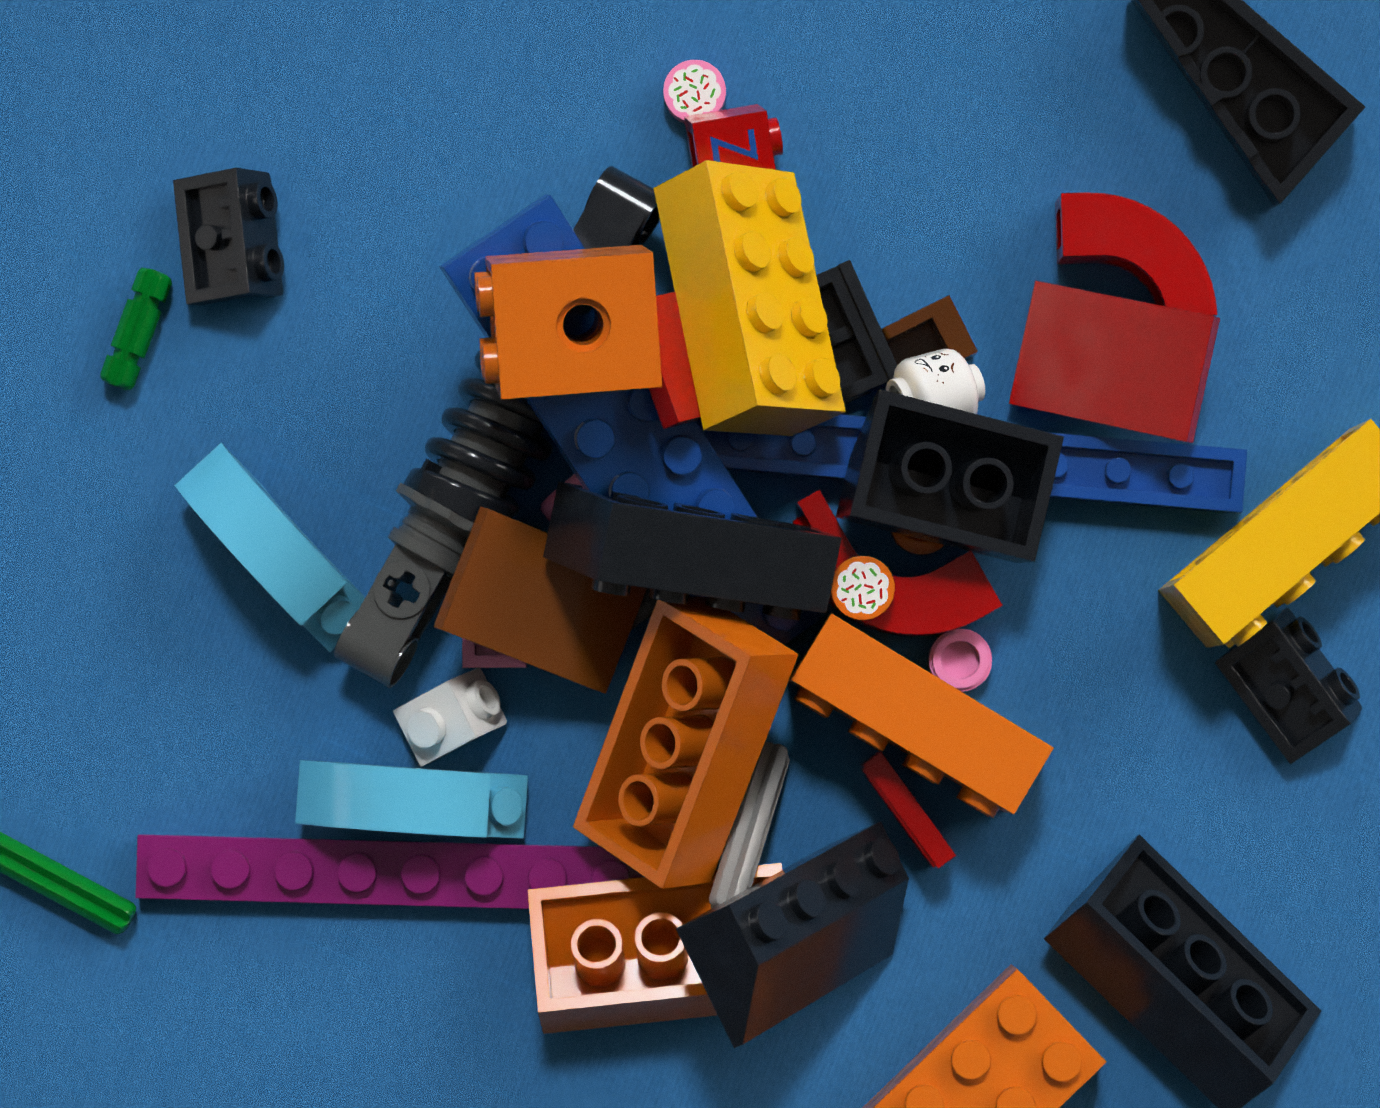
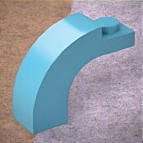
M220 443L174 486L204 523L262 587L300 626L303 625L331 652L336 647L347 623L359 610L365 596L300 530L262 484Z
M300 760L295 824L428 835L524 839L528 775Z

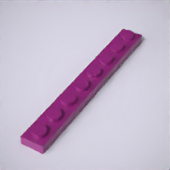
M139 834L137 837L135 898L529 909L528 889L641 878L643 875L601 846Z

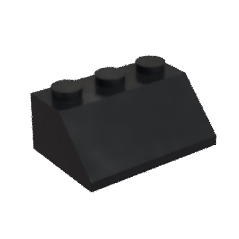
M879 389L876 392L850 455L835 518L966 551L971 550L974 553L1014 563L1035 562L1064 436Z

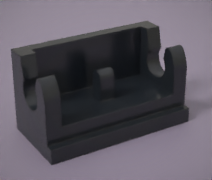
M850 260L816 275L823 308L827 315V327L836 368L840 376V387L844 405L886 387L887 382L893 379L894 371L897 367V363Z

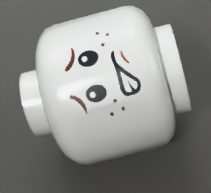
M940 349L901 361L894 371L893 379L887 382L886 391L977 414L978 402L985 398V383L979 368L975 364L968 365L965 358L955 350Z

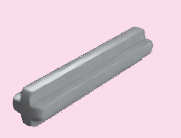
M767 741L764 743L724 847L709 896L711 909L752 887L790 762L788 749L781 744H773Z

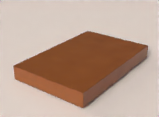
M480 507L433 627L606 694L647 588L631 586L630 596H619L591 589L592 578L543 557L548 533L488 508Z

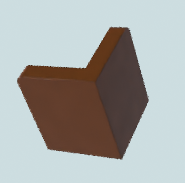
M950 295L881 329L897 365L906 358L940 349L955 350L966 361L974 358L978 352Z

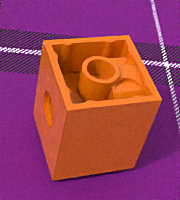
M643 245L485 256L486 272H474L477 312H479L480 317L490 316L491 337L479 338L482 378H484L485 384L495 383V388L501 399L662 387L653 252ZM578 305L592 306L595 319L587 332L580 335H570L564 332L563 321L570 309Z

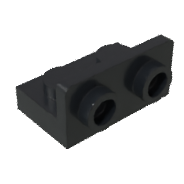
M231 168L173 180L186 304L202 306L250 296L267 298L282 296L284 259L278 247L275 220L278 202L275 190L271 184L270 174L262 171Z
M1285 608L1239 647H1233L1220 656L1215 664L1287 761L1292 764L1350 725L1362 710V706L1358 701L1360 693L1353 679L1342 668L1337 667L1334 669L1321 652L1322 642L1314 627L1301 616L1296 618L1289 608Z

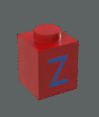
M754 104L684 116L692 167L709 160L776 170L774 156L783 155L781 130L777 118L768 119L767 110L760 105Z

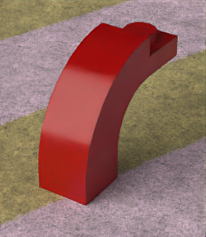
M1088 192L1061 193L1055 202L1057 264L1099 263L1116 266L1135 276L1149 291L1156 305L1211 316L1218 315L1213 284L1201 256L1184 233L1165 216L1135 200L1117 195Z
M820 490L797 502L796 508L801 516L793 520V524L813 527L842 538L835 571L844 561L859 556L848 541ZM970 550L931 573L916 577L893 576L895 592L890 606L876 618L864 621L851 620L883 633L900 636H930L961 628L1003 605ZM830 595L829 603H830L836 610H838V609L835 607V605H834V603H833V601H832V599H831V595Z

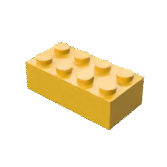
M706 160L654 187L703 430L793 436L845 413L840 376L836 368L827 327V315L822 304L814 266V255L808 239L801 206V194L797 187L795 173Z
M1369 419L1348 429L1158 590L1206 648L1225 644L1229 649L1235 644L1239 647L1267 624V621L1261 615L1264 610L1272 604L1278 608L1284 603L1286 605L1292 603L1316 582L1315 578L1310 574L1320 563L1324 567L1332 562L1335 564L1339 563L1365 541L1359 530L1367 523L1375 526L1380 522V428L1372 419Z

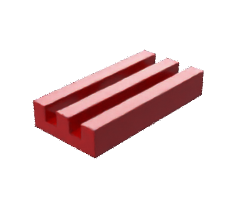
M878 751L861 764L862 768L860 770L929 865L939 869L956 856L954 851L882 752Z

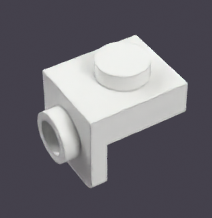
M479 668L450 679L393 710L420 767L507 723L500 707L497 691L487 681L484 673Z

